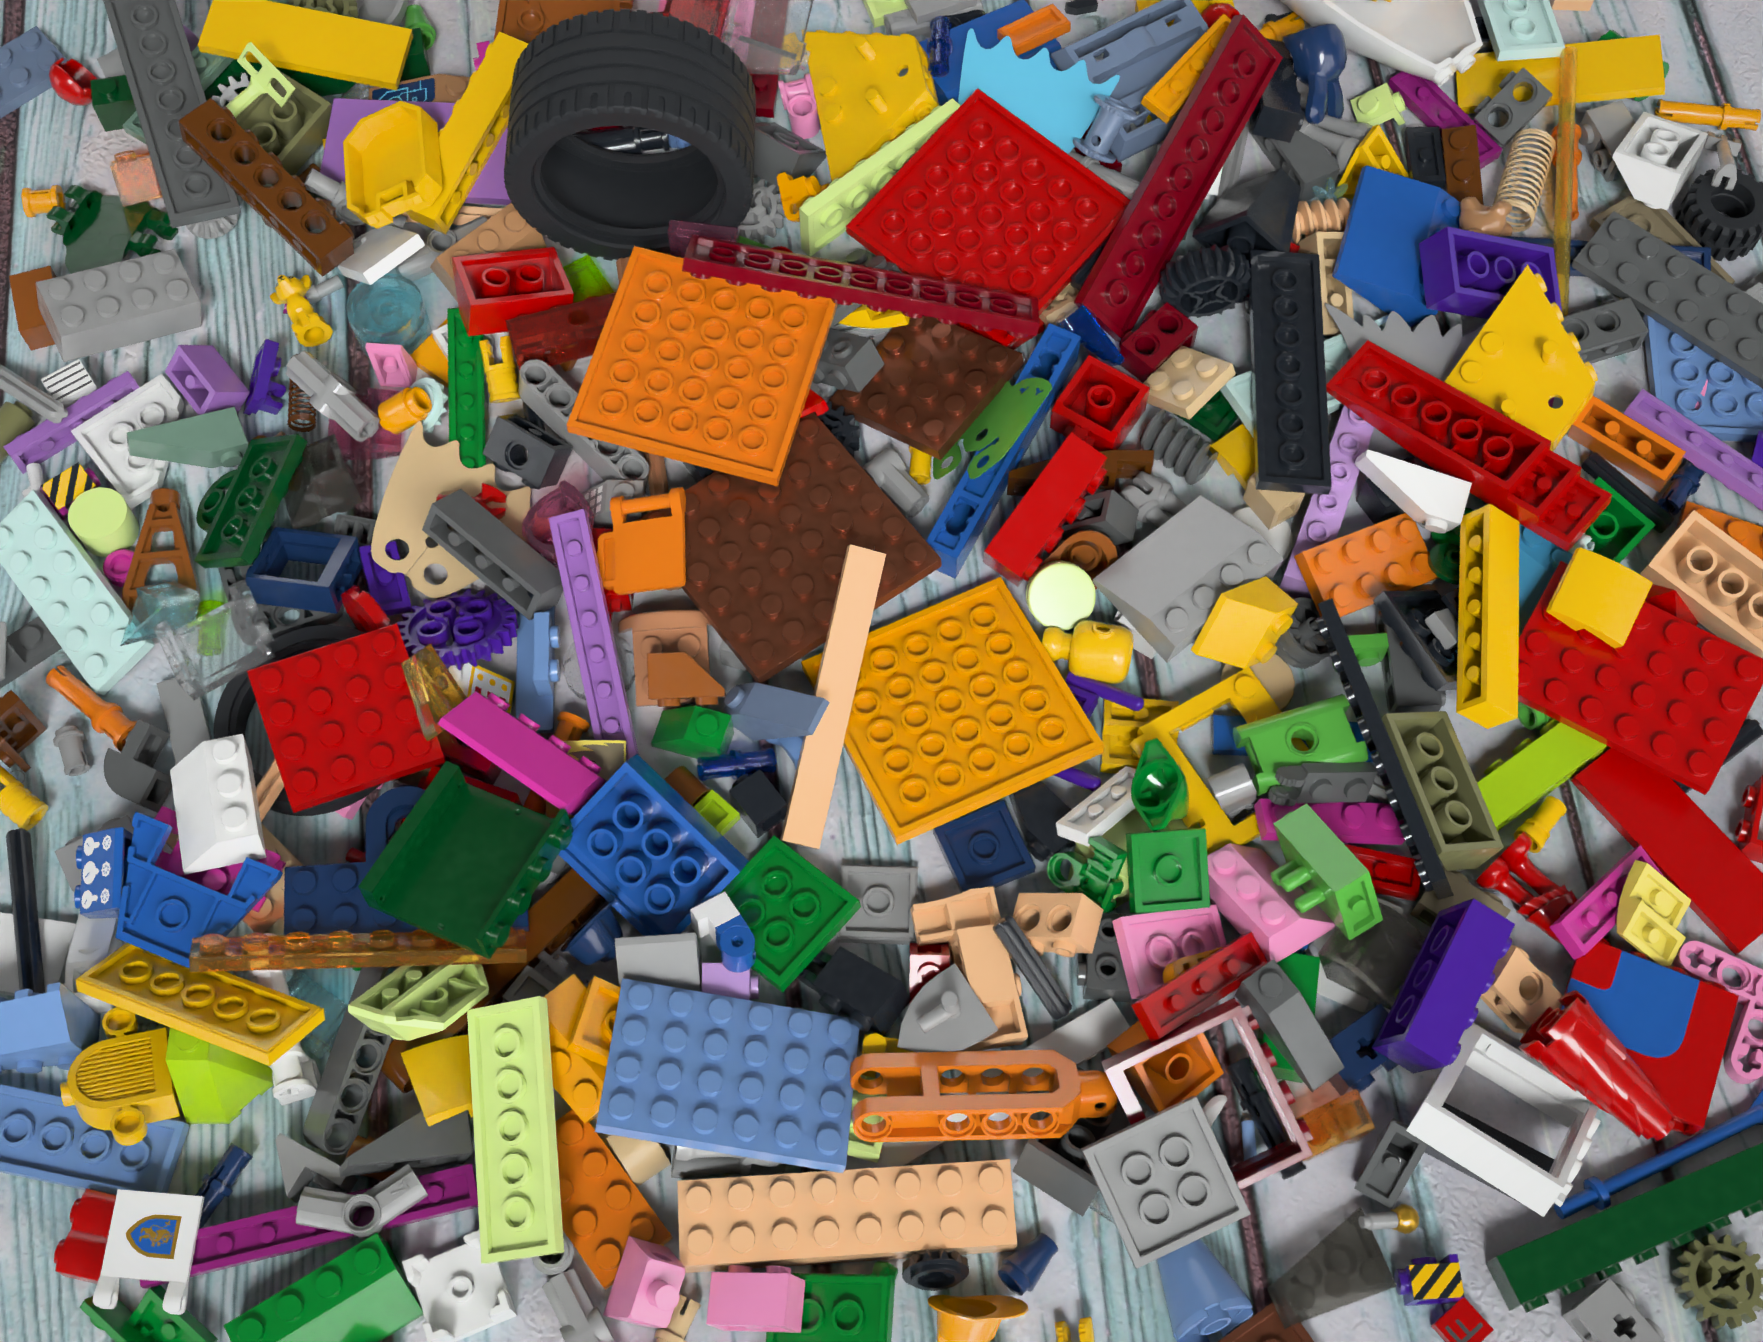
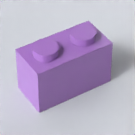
M178 345L165 370V373L198 415L235 407L238 414L250 393L213 345Z

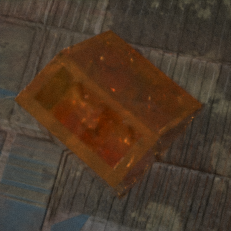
M134 150L114 154L115 160L108 163L123 207L163 198L149 153L135 155Z

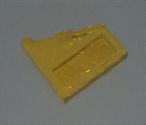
M431 644L423 647L401 663L421 729L427 741L445 730L438 725L440 719L467 698Z

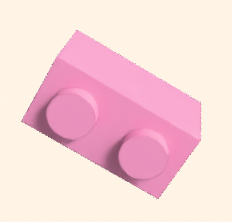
M729 1265L727 1272L711 1273L707 1325L723 1331L801 1333L805 1280L792 1275L791 1268L766 1266V1273H752V1267Z

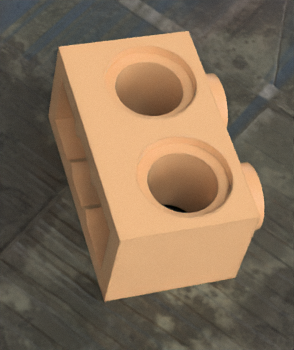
M1019 893L1012 917L1038 956H1043L1044 952H1053L1064 957H1074L1076 953H1093L1104 910L1083 893Z

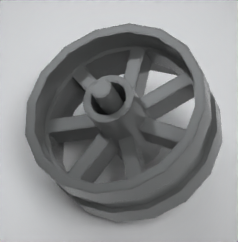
M1300 597L1293 599L1298 603V606L1294 611L1295 617L1291 616L1293 619L1292 625L1279 637L1275 646L1277 647L1276 653L1284 662L1295 668L1306 669L1329 657L1330 654L1316 622L1320 615L1313 599Z

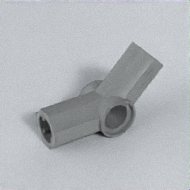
M407 1164L364 1194L351 1195L304 1187L297 1207L296 1224L354 1234L359 1238H369L379 1233L384 1225L429 1195L409 1164ZM364 1206L372 1207L374 1209L373 1220L364 1227L355 1226L353 1223L355 1212Z

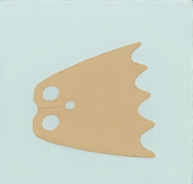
M419 421L415 424L399 456L385 490L372 536V558L391 573L399 572L408 576L412 581L413 587L424 595L431 598L444 597L468 586L479 578L439 544L434 548H430L425 543L426 539L430 536L422 531L431 505L436 502V497L439 494L450 495L462 489L469 496L475 497L481 493L482 483L497 488L507 496L506 503L489 502L486 505L490 508H506L505 516L499 521L528 545L550 528L548 518L563 513L560 511L545 515L534 513L530 508V487H523L513 491H503L498 488L494 480L495 465L492 463L474 469L465 467L460 461L459 442L457 440L438 447L429 446L423 436V425ZM394 539L405 541L409 547L408 555L401 560L389 558L385 552V547L389 541ZM440 564L446 568L447 578L442 584L432 585L425 580L424 570L428 565Z

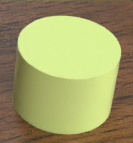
M99 487L87 490L80 494L69 508L68 522L84 547L93 555L107 557L116 550L129 549L138 537L139 523L124 498L113 489Z

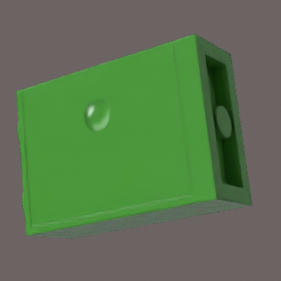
M1307 803L1295 811L1287 813L1282 819L1273 823L1286 864L1271 872L1270 876L1273 882L1278 886H1282L1286 892H1291L1300 885L1306 890V893L1294 900V905L1300 913H1305L1319 905L1349 941L1383 920L1370 872Z

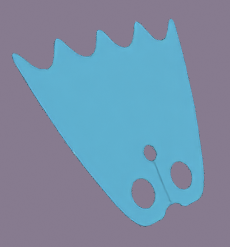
M970 28L967 33L958 104L962 105L978 88L1069 154L1075 147L1073 144L1074 137L1082 138L1101 108L1094 101V96L1097 94L1110 96L1119 82L1120 76L1115 75L1106 82L1093 84L1089 81L1085 60L1078 61L1067 70L1058 71L1050 63L1047 48H1042L1029 59H1021L1015 54L1009 36L1004 37L993 48L984 49L977 42L974 30Z

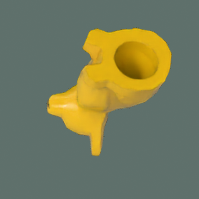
M279 275L277 278L278 283L275 287L276 292L270 295V299L278 305L287 304V313L293 323L291 329L295 332V337L299 343L305 347H314L327 342L331 338L333 329L322 316L315 313L314 307L304 297L312 284L309 275H304L301 279L293 276Z

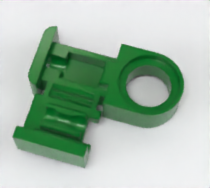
M1097 836L1091 837L1088 841L1096 849L1093 851L1095 853L1093 858L1087 859L1075 851L1057 853L1049 859L1047 874L1055 886L1066 893H1083L1100 904V907L1104 910L1103 913L1115 909L1117 901L1113 897L1114 895L1121 894L1124 883L1122 880L1112 881V879H1118L1128 854L1126 851L1105 838ZM1064 859L1069 860L1073 865L1074 873L1070 880L1065 879L1061 874L1060 866Z

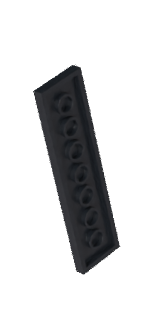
M1250 250L1248 256L1251 268L1249 308L1256 490L1328 495L1332 482L1319 255Z
M1331 598L1318 603L1322 617L1317 618L1316 622L1355 717L1363 716L1357 719V723L1370 752L1378 751L1370 755L1383 786L1389 784L1392 786L1385 789L1397 821L1406 820V823L1400 824L1399 827L1412 857L1420 854L1421 859L1415 860L1414 864L1426 892L1434 890L1438 900L1454 896L1334 601Z

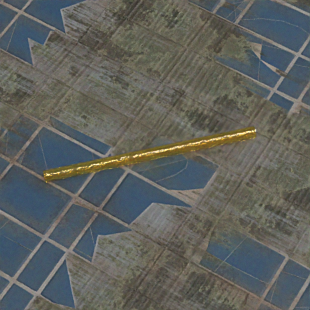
M1571 46L1563 48L1560 53L1553 248L1563 317L1568 315L1578 57L1577 48Z

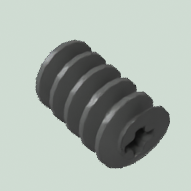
M1160 410L1146 425L1141 434V450H1154L1155 460L1163 459L1164 467L1169 469L1174 467V474L1176 476L1186 475V483L1193 485L1206 475L1214 464L1219 452L1209 456L1208 451L1211 446L1209 442L1198 448L1196 445L1199 435L1195 434L1187 440L1185 437L1188 427L1183 426L1176 432L1174 428L1177 419L1172 418L1167 423H1164L1166 411Z

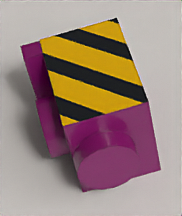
M78 462L42 484L40 492L45 496L60 518L64 520L68 517L67 509L73 501L83 492L101 486V483L89 467L84 470Z

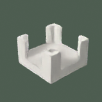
M479 1230L463 1237L466 1244L428 1259L423 1254H419L402 1261L407 1279L415 1287L426 1320L422 1323L428 1342H456L517 1316L499 1262L481 1264Z

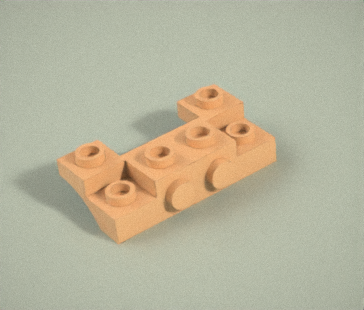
M994 887L970 889L948 898L913 904L910 911L918 946L948 943L952 963L957 965L999 1029L983 1041L961 1051H984L986 1049L1023 1044L1028 1038V1033L1019 999L1022 992L1019 975L1013 973L1011 956L993 931V926L1001 919Z

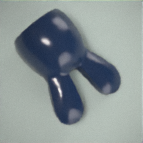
M1325 24L1284 36L1285 47L1291 53L1294 72L1300 82L1309 86L1305 110L1307 122L1310 124L1322 122L1326 115L1327 106L1329 116L1341 119L1344 111V101L1339 76L1345 69L1347 60L1346 44L1342 31L1335 24Z

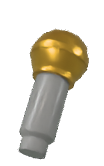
M1401 1204L1390 1212L1367 1213L1365 1216H1360L1358 1223L1361 1229H1393L1409 1234L1419 1226V1215L1412 1206Z

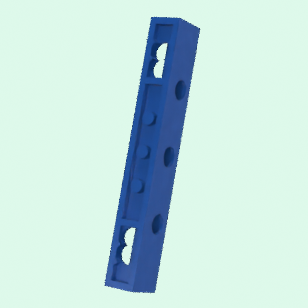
M1051 323L1048 324L1014 385L1027 378H1043L1052 384V390L1013 446L1000 461L975 479H970L966 469L926 539V542L941 558L942 566L937 571L956 579L1008 485L1009 471L1018 468L1077 362L1081 336ZM1021 388V389H1020L1021 394H1022L1026 389ZM1039 388L1036 389V395L1040 392H1043V390L1040 391ZM999 437L996 438L992 443L981 449L980 451H976L974 457L986 448H988L989 446H991L992 444H996L999 440ZM988 455L979 460L977 468L983 467L988 462Z

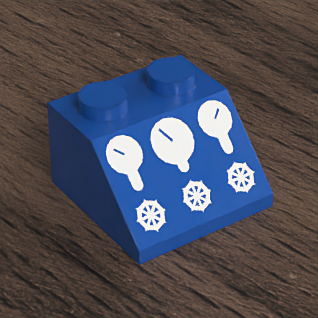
M124 827L84 834L83 845L77 847L76 865L78 869H82L81 885H76L74 902L76 909H80V914L89 919L119 917L122 889L126 885L129 862H127L128 848L132 844L133 834Z

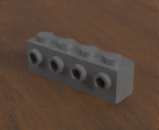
M460 489L432 503L422 531L528 620L534 618V613L545 612L557 605L563 593L559 570L466 492Z

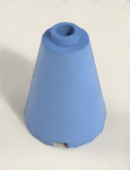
M1201 1238L1157 1259L1172 1332L1177 1342H1210L1207 1335L1220 1330L1224 1337L1252 1317L1253 1311L1251 1308L1253 1306L1251 1300Z

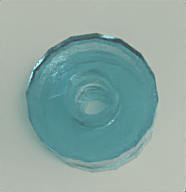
M386 273L371 285L360 282L348 296L346 304L348 320L354 331L359 348L367 357L369 356L365 348L366 343L402 345L410 355L431 335L430 319L421 292L410 279L399 274Z

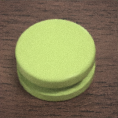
M1056 560L1043 564L1029 578L1026 586L1027 606L1035 619L1047 628L1054 626L1061 628L1063 631L1073 629L1080 621L1088 619L1095 606L1096 591L1093 581L1082 568L1068 561Z

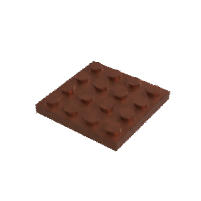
M928 316L910 318L908 325L893 327L876 346L885 365L859 393L838 389L829 401L832 403L833 410L836 411L840 406L845 407L846 416L853 414L856 421L941 460L1001 391L1006 382L1024 364L1022 353L957 325L944 324L939 322L937 318Z

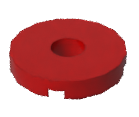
M354 585L341 594L343 605L359 631L368 633L391 625L388 616L368 592L366 593L363 590L358 593L360 591L359 586Z

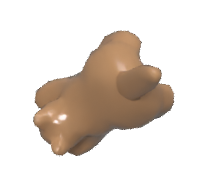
M1465 197L1461 200V213L1459 216L1461 229L1498 237L1512 235L1513 228L1506 222V216L1512 211L1510 203L1498 201L1493 206H1484L1480 204L1476 197Z

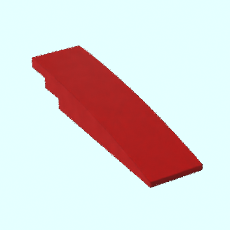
M1369 340L1326 384V390L1331 396L1439 473L1472 483L1470 488L1471 494L1487 504L1495 506L1518 520L1524 527L1567 552L1611 502V493L1580 477L1582 467L1550 450V440Z

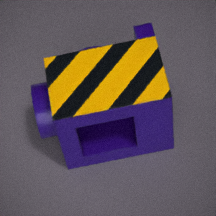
M1449 1254L1440 1260L1439 1264H1437L1436 1257L1411 1259V1265H1408L1406 1268L1395 1269V1287L1397 1294L1403 1295L1404 1306L1454 1304L1464 1298L1458 1254Z

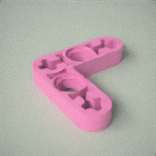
M1689 941L1681 946L1673 961L1674 967L1683 969L1688 973V976L1700 981L1717 982L1725 986L1726 991L1739 995L1737 1003L1742 1004L1743 1008L1725 1056L1724 1068L1727 1075L1736 1083L1750 1084L1763 1076V1039L1755 1038L1748 1029V1022L1755 1019L1763 1023V1010L1760 1009L1763 1007V969L1703 942ZM1691 953L1698 955L1697 962L1700 965L1696 968L1690 966L1691 959L1688 956ZM1716 962L1717 966L1711 972V976H1709L1708 973L1712 969L1709 966ZM1724 968H1731L1738 972L1741 977L1740 987H1731L1725 983L1722 977V970ZM1749 1048L1756 1049L1751 1053L1748 1065L1752 1069L1744 1072L1742 1070L1743 1064L1738 1060L1748 1053Z

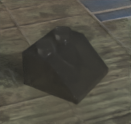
M1378 902L1383 917L1381 922L1350 941L1337 927L1318 952L1327 979L1377 1004L1381 1003L1383 1007L1391 1010L1426 938L1395 909Z

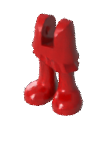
M1524 831L1474 882L1482 888L1495 889L1520 906L1516 913L1528 917L1525 921L1534 924L1549 937L1562 944L1550 926L1578 899L1572 890H1567L1565 884L1562 886L1557 885L1532 863L1528 857L1532 846V839ZM1509 871L1518 876L1540 896L1535 897L1511 876Z

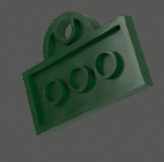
M299 434L251 439L238 469L232 470L216 480L207 490L199 504L196 515L197 524L207 532V535L194 560L205 569L252 565L260 553V545L267 530L274 523V515L282 498L288 492V484L295 469L302 461V454L308 441Z

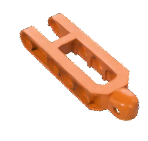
M1055 1050L869 1053L855 1058L850 1065L851 1088L862 1094H887V1097L865 1098L859 1101L853 1108L854 1133L858 1138L867 1142L1061 1138L1074 1126L1079 1118L1105 1117L1112 1114L1117 1108L1118 1097L1104 1071H1077L1075 1062ZM1033 1067L1043 1070L1041 1074L1033 1077L1023 1074L1025 1070ZM992 1068L1003 1071L999 1076L992 1078L982 1075L984 1071ZM950 1069L962 1072L956 1078H945L942 1076L943 1072ZM867 1071H876L881 1074L874 1080H865L860 1077L862 1073ZM1022 1091H1049V1093L1017 1094V1092ZM976 1092H1008V1094L976 1095ZM940 1093H968V1095H940ZM1097 1103H1106L1105 1106L1100 1109L1095 1107ZM1044 1111L1050 1113L1043 1120H1033L1030 1118L1036 1112ZM998 1112L1009 1115L1002 1121L988 1119L990 1115ZM956 1113L967 1115V1118L961 1122H951L946 1119L948 1116ZM871 1115H878L884 1118L883 1121L877 1124H868L863 1121L864 1118Z

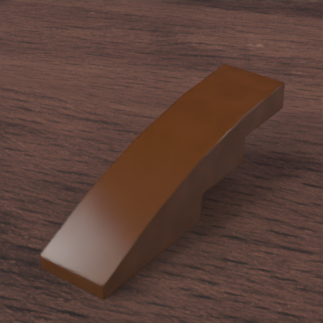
M1154 450L1099 451L1108 457L1104 469L1108 472L1098 489L1114 490L1116 478L1134 479L1141 471L1151 475L1154 463ZM1051 459L1009 471L1007 495L1025 496Z

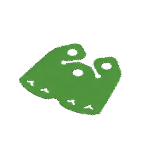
M1027 378L1014 386L1007 381L1001 391L941 460L934 457V479L942 478L959 465L962 455L957 443L961 439H964L963 446L965 452L980 451L999 437L996 444H992L970 461L971 463H969L970 465L967 469L970 479L981 476L1000 461L1013 446L1052 390V384L1043 378ZM1021 388L1026 389V390L1021 394L1020 389H1021ZM1037 388H1039L1040 391L1043 390V392H1040L1036 395ZM988 429L987 435L982 440L977 441V435L982 430ZM988 455V462L983 467L977 468L979 460ZM952 456V463L948 467L942 468L944 460Z

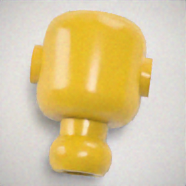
M1082 620L1076 625L1073 634L1065 633L1061 628L1054 626L1045 629L1042 645L1052 661L1059 659L1068 660L1069 671L1074 675L1095 679L1107 684L1121 683L1128 675L1134 639L1131 630L1127 627Z

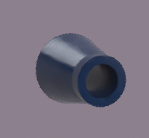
M1039 1233L1035 1239L1002 1260V1267L998 1271L1000 1279L1012 1292L1019 1296H1022L1026 1291H1033L1050 1260L1058 1252V1247L1049 1236Z

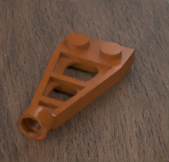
M160 488L151 492V502L122 590V601L142 628L200 623V587L180 514L181 494L169 488ZM173 531L174 550L151 552L153 536L156 532ZM171 563L175 565L178 575L176 586L146 588L145 582L153 565Z

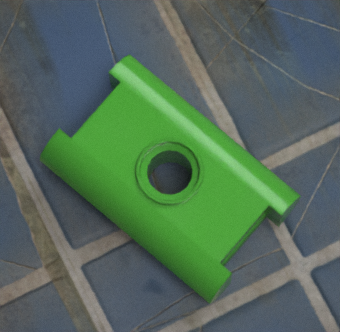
M1340 694L1233 728L1236 748L1245 747L1255 776L1252 782L1257 791V796L1268 793L1273 785H1282L1275 778L1277 769L1280 766H1301L1302 763H1355L1368 761V750L1365 740L1356 742L1345 712L1349 708L1350 703L1345 695ZM1291 739H1303L1308 744L1309 750H1297L1292 745Z

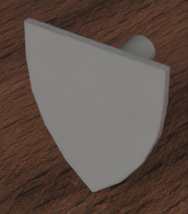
M953 964L925 984L912 1000L901 1023L897 1047L913 1052H956L983 1041L999 1029L957 965Z

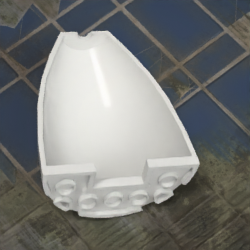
M1280 0L1312 27L1325 24L1337 25L1342 31L1346 48L1393 69L1433 81L1439 87L1445 84L1457 70L1461 74L1467 71L1476 62L1474 55L1483 45L1469 0H1392L1391 2L1377 0L1376 2L1372 0Z

